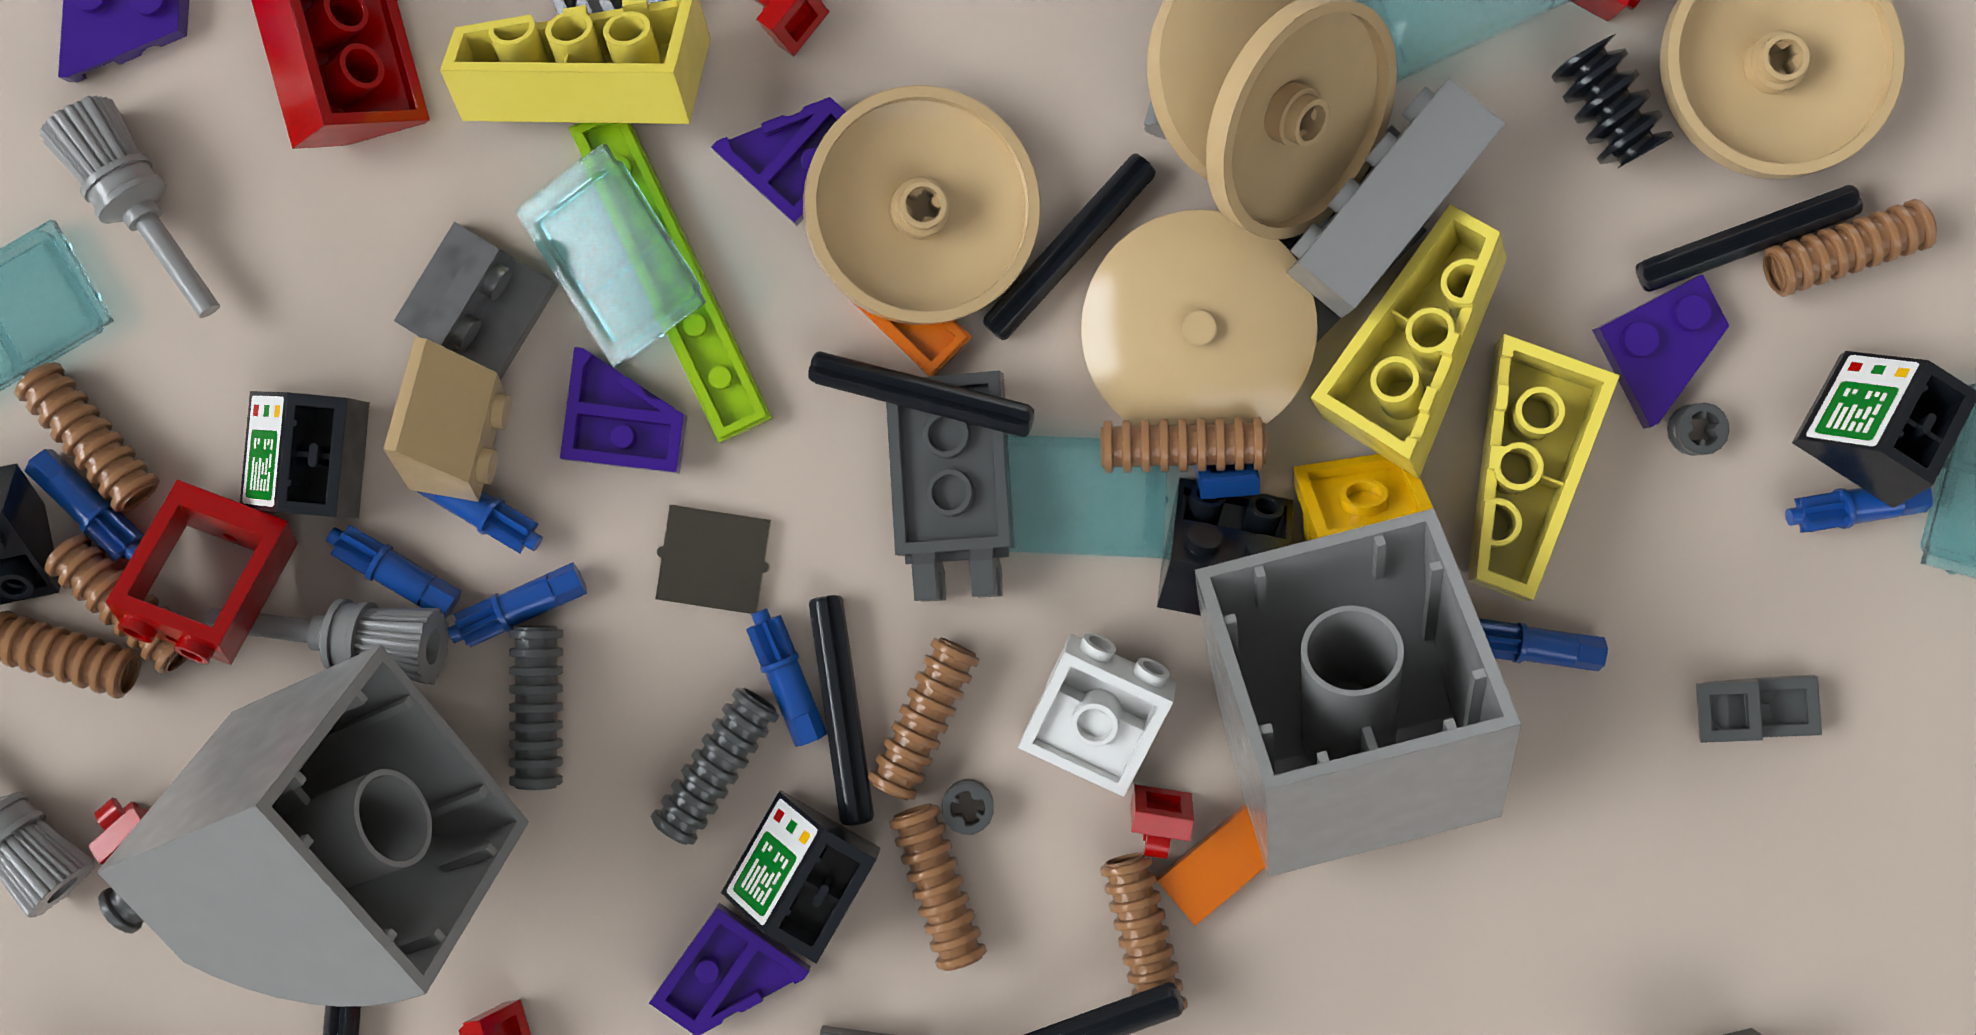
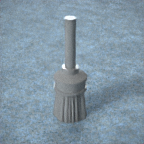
M97 95L92 98L91 96H86L80 102L77 101L67 105L63 110L56 111L42 125L43 128L39 130L41 132L40 136L44 139L43 143L82 184L80 193L87 202L94 206L98 219L106 224L124 222L129 230H138L199 318H205L216 312L220 308V304L159 219L163 211L157 202L164 194L167 184L160 175L153 171L152 162L145 154H140L113 100L107 97L102 98V96L97 97Z
M340 598L331 604L326 615L316 614L311 620L260 613L248 636L308 643V647L311 650L320 651L321 661L326 669L382 645L411 681L434 685L436 678H438L441 672V666L444 665V658L447 657L448 653L447 638L449 634L447 628L449 623L446 622L440 608H379L374 602L363 601L361 603H354L350 599ZM209 608L205 614L204 624L212 627L222 609Z
M16 792L0 797V881L25 915L33 918L44 914L48 909L59 903L60 900L66 898L91 873L95 862L44 822L46 815L39 809L35 810L28 802L29 798L23 792Z

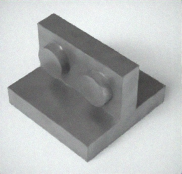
M454 221L394 319V322L420 338L433 341L497 372L501 380L557 289L558 284Z

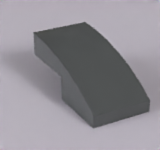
M1818 676L1763 677L1696 683L1701 743L1763 740V737L1822 735Z

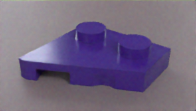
M63 0L58 77L67 82L78 83L87 79L85 73L114 61L120 65L141 56L149 47H163L186 37L188 31L189 0Z
M831 97L803 107L800 112L791 116L781 115L761 123L762 127L732 139L725 137L717 140L711 148L791 222L798 226L804 219V185L814 153L831 126L846 111Z
M1702 274L1608 321L1592 331L1614 373L1620 375L1618 381L1644 429L1659 424L1729 328V324Z
M574 347L560 459L680 474L687 416L584 348Z
M718 903L657 989L649 1004L692 1034L701 1035L722 1024L725 1018L734 1013L744 1012L763 1002L764 997L786 985L802 981L808 975L811 966L727 907Z

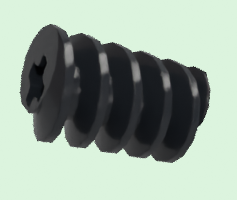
M1614 34L1564 62L1551 77L1555 83L1571 80L1575 82L1565 93L1563 99L1566 103L1586 102L1574 119L1578 124L1592 121L1597 122V125L1586 136L1587 142L1594 144L1607 141L1609 145L1597 157L1599 164L1619 162V167L1674 138L1672 131L1652 134L1651 129L1663 115L1660 110L1640 112L1639 109L1650 98L1651 94L1648 89L1629 92V86L1640 74L1637 69L1617 71L1616 67L1628 55L1626 48L1606 51L1605 46L1616 35Z

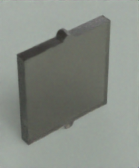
M670 505L664 545L657 549V555L661 557V565L655 599L748 614L757 612L763 573L768 572L770 569V565L765 561L771 520Z

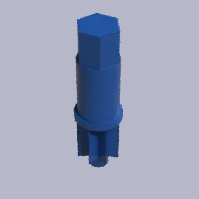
M43 449L32 457L24 472L80 525V530L96 542L114 561L120 557L123 560L125 557L130 560L144 534L121 512H115L110 505V501L103 498L53 449Z
M1929 487L1892 508L1862 488L1850 490L1838 488L1831 493L1795 498L1796 507L1786 509L1785 518L1789 526L1799 525L1800 533L1837 527L1847 529L1854 524L1927 512L1933 506L1932 489Z
M483 490L479 502L416 491L476 527L477 532L480 534H488L521 554L524 547L532 551L537 550L543 540V536L534 532L539 525L538 523L505 504L504 499L500 497L494 498Z
M350 524L345 532L334 527L326 538V542L334 546L330 555L364 574L365 579L369 581L375 580L421 608H440L445 619L460 599L462 590L395 552L393 546L380 543Z
M572 562L503 594H493L486 600L454 613L455 625L448 627L447 631L453 643L464 640L466 646L473 647L499 634L513 630L514 626L587 594V587L579 569Z
M767 608L751 614L755 625L749 627L746 631L761 665V672L767 676L795 747L804 746L827 735V731L797 660L800 658L799 654L795 651L781 615L771 618Z
M1479 618L1496 659L1510 660L1514 663L1527 661L1598 672L1606 664L1608 646L1605 637L1528 627L1527 624L1520 622L1516 624Z

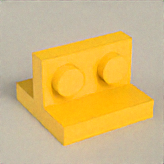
M1380 454L1293 466V485L1303 511L1304 542L1433 509L1421 478L1418 479Z

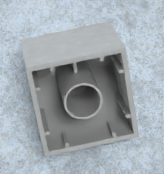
M1434 508L1195 570L1204 636L1226 736L1238 781L1269 877L1502 816L1522 724Z
M379 645L232 711L100 867L97 873L184 963L242 988L276 998L337 1007L373 1006L400 1002L425 995L529 821L385 648Z

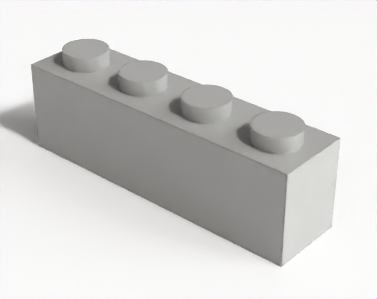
M1450 77L1434 93L1426 86L1420 91L1402 113V116L1410 122L1396 138L1390 132H1387L1365 158V161L1373 168L1360 184L1350 177L1327 205L1336 213L1324 228L1320 229L1313 223L1290 250L1298 259L1288 270L1287 274L1341 318L1359 305L1506 124Z

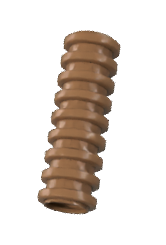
M1915 198L1904 202L1903 206L1897 204L1887 208L1885 212L1879 210L1871 213L1868 218L1862 216L1853 219L1851 224L1844 222L1836 225L1834 229L1826 228L1820 230L1817 235L1808 234L1802 236L1799 241L1795 239L1783 243L1782 247L1775 245L1767 248L1763 258L1764 274L1773 291L1781 297H1786L1794 294L1795 290L1804 291L1810 289L1813 284L1818 286L1828 283L1830 278L1834 280L1845 277L1848 272L1854 274L1863 271L1865 267L1872 268L1878 266L1882 261L1890 262L1898 259L1900 255L1908 256L1914 254L1917 249L1922 251L1932 248L1936 242V221L1931 210L1921 200Z
M56 362L46 363L29 371L18 382L14 391L15 396L19 401H28L26 405L27 410L31 415H40L38 419L39 424L44 429H52L50 436L56 443L64 442L63 452L70 457L76 456L75 466L79 470H88L86 474L88 481L91 484H100L98 491L103 498H112L110 505L115 512L128 511L146 501L157 489L160 482L158 476L155 473H146L148 466L143 459H134L136 452L132 446L122 445L124 442L123 436L120 432H111V422L107 418H99L101 413L99 408L95 404H87L89 400L87 394L82 390H75L77 386L75 380L72 377L64 376L65 370L62 365Z
M1235 417L1234 423L1225 424L1224 418H1216L1215 424H1206L1205 418H1198L1196 424L1187 425L1186 419H1178V425H1168L1167 419H1160L1159 425H1150L1149 420H1141V426H1131L1130 420H1123L1122 426H1113L1112 421H1104L1103 427L1100 429L1101 467L1104 468L1105 473H1113L1114 467H1123L1124 473H1131L1132 467H1142V472L1147 473L1154 466H1160L1161 472H1169V466H1179L1180 472H1187L1188 466H1197L1198 471H1206L1207 465H1216L1217 471H1224L1225 465H1234L1235 470H1243L1244 464H1253L1254 470H1262L1263 464H1266L1265 423H1262L1261 417H1254L1252 423H1243L1242 417Z
M86 534L71 536L60 543L47 558L44 568L47 574L51 577L59 576L58 583L64 589L73 588L72 595L78 601L87 600L85 607L91 613L100 612L99 619L105 625L114 624L113 632L119 638L127 636V644L133 650L141 648L140 656L146 662L154 660V668L160 674L172 672L188 659L174 650L176 644L157 637L154 638L152 643H146L132 638L119 630L117 627L119 621L105 602L124 570L117 571L119 565L112 558L104 559L105 552L99 546L90 547L92 541ZM153 594L147 595L144 599L145 602L155 606L159 604L158 598ZM167 606L161 607L163 609L171 611Z
M11 611L0 612V661L4 665L11 668L19 666L21 670L28 673L37 671L38 675L45 678L54 676L57 681L62 683L72 681L74 686L82 689L89 686L90 690L95 693L101 694L107 691L108 695L115 699L123 698L136 683L141 668L138 650H133L131 647L122 650V646L115 642L105 644L98 637L87 639L84 633L78 631L70 634L68 629L61 626L53 628L48 622L39 621L35 623V620L31 617H18Z
M942 637L940 639L933 638L930 645L935 649L932 655L926 654L923 659V663L927 666L924 672L918 671L915 676L919 683L916 688L911 687L907 693L911 700L908 705L902 704L899 710L903 717L901 721L895 720L891 727L895 734L893 738L886 737L883 745L888 749L885 754L879 753L876 758V762L880 766L878 770H871L868 775V779L873 786L902 800L915 799L917 791L914 789L916 783H922L925 778V774L921 771L924 766H930L933 761L929 754L932 749L938 750L941 744L937 737L939 733H946L949 727L945 720L947 716L953 717L955 715L956 708L952 705L955 699L962 700L964 692L960 688L963 683L969 684L972 679L968 671L971 666L977 667L980 659L976 657L974 652Z
M928 803L894 815L893 819L889 821V825L892 830H898L899 836L895 838V843L897 847L904 848L905 853L900 858L904 865H909L910 871L906 876L909 882H915L916 888L912 891L914 899L921 900L922 905L918 908V912L921 917L927 918L928 922L924 925V930L927 935L933 936V940L929 945L933 952H938L939 954L935 961L936 966L939 970L952 971L979 961L985 955L987 949L985 944L978 943L977 941L981 931L978 926H972L971 921L975 918V913L973 909L966 908L965 903L970 898L966 891L960 890L959 886L962 885L964 880L961 874H955L954 872L958 862L955 857H949L948 851L952 848L950 840L943 839L942 833L946 831L945 823L938 822L936 818L941 812L938 805Z
M1132 853L1115 857L1106 861L1100 868L1101 875L1109 879V882L1105 884L1106 894L1113 895L1114 899L1109 903L1110 911L1118 915L1113 922L1116 930L1122 931V935L1118 938L1119 947L1127 951L1122 957L1123 963L1131 967V971L1127 973V979L1129 983L1135 984L1136 987L1132 990L1131 995L1168 982L1174 983L1181 992L1183 990L1182 980L1175 978V974L1179 972L1178 963L1170 959L1174 954L1173 944L1166 943V938L1170 936L1169 927L1161 923L1165 919V911L1163 908L1157 907V903L1161 900L1160 891L1153 890L1152 887L1157 881L1156 875L1148 871V867L1152 865V859L1150 856H1144L1143 853ZM1182 996L1185 1010L1188 1007L1187 999Z

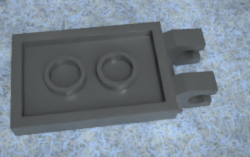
M1000 370L924 377L1005 398L1004 373ZM886 402L895 555L905 556V564H912L914 601L946 600L945 570L942 562L969 560L972 597L1003 596L1002 566L999 558L1009 557V548H1015L1008 434Z

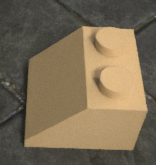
M414 337L383 450L409 490L479 502L483 484H491L495 477L498 453L496 449H493L497 430H505L508 425L512 407L511 396L506 394L497 372L426 338Z

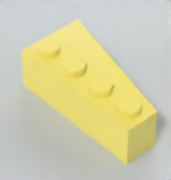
M622 0V8L591 14L588 13L586 5L564 8L563 13L544 22L535 23L530 14L454 27L440 72L462 121L690 124L711 38L700 0H667L649 4L647 0Z
M1450 204L1310 397L1323 419L1418 479L1506 263L1507 257L1501 232Z
M1506 334L1495 344L1467 581L1523 602L1534 600L1620 375Z

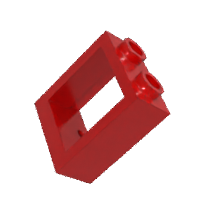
M177 479L105 603L119 621L118 629L132 638L152 643L154 638L157 637L176 644L174 650L192 661L208 664L211 658L232 665L298 543L288 521ZM186 526L254 551L212 627L144 601Z

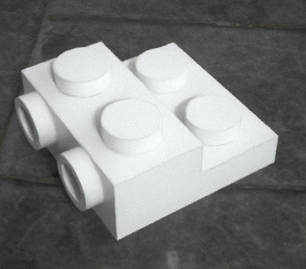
M1070 633L1047 680L1044 692L1024 730L1018 748L1124 797L1174 702L1177 682L1168 679L1170 676L1168 669L1155 660L1142 657L1134 663L1116 655L1115 645L1101 635L1086 633L1083 638H1079Z

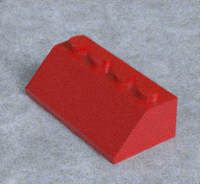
M251 0L292 149L347 146L419 126L430 120L397 0Z

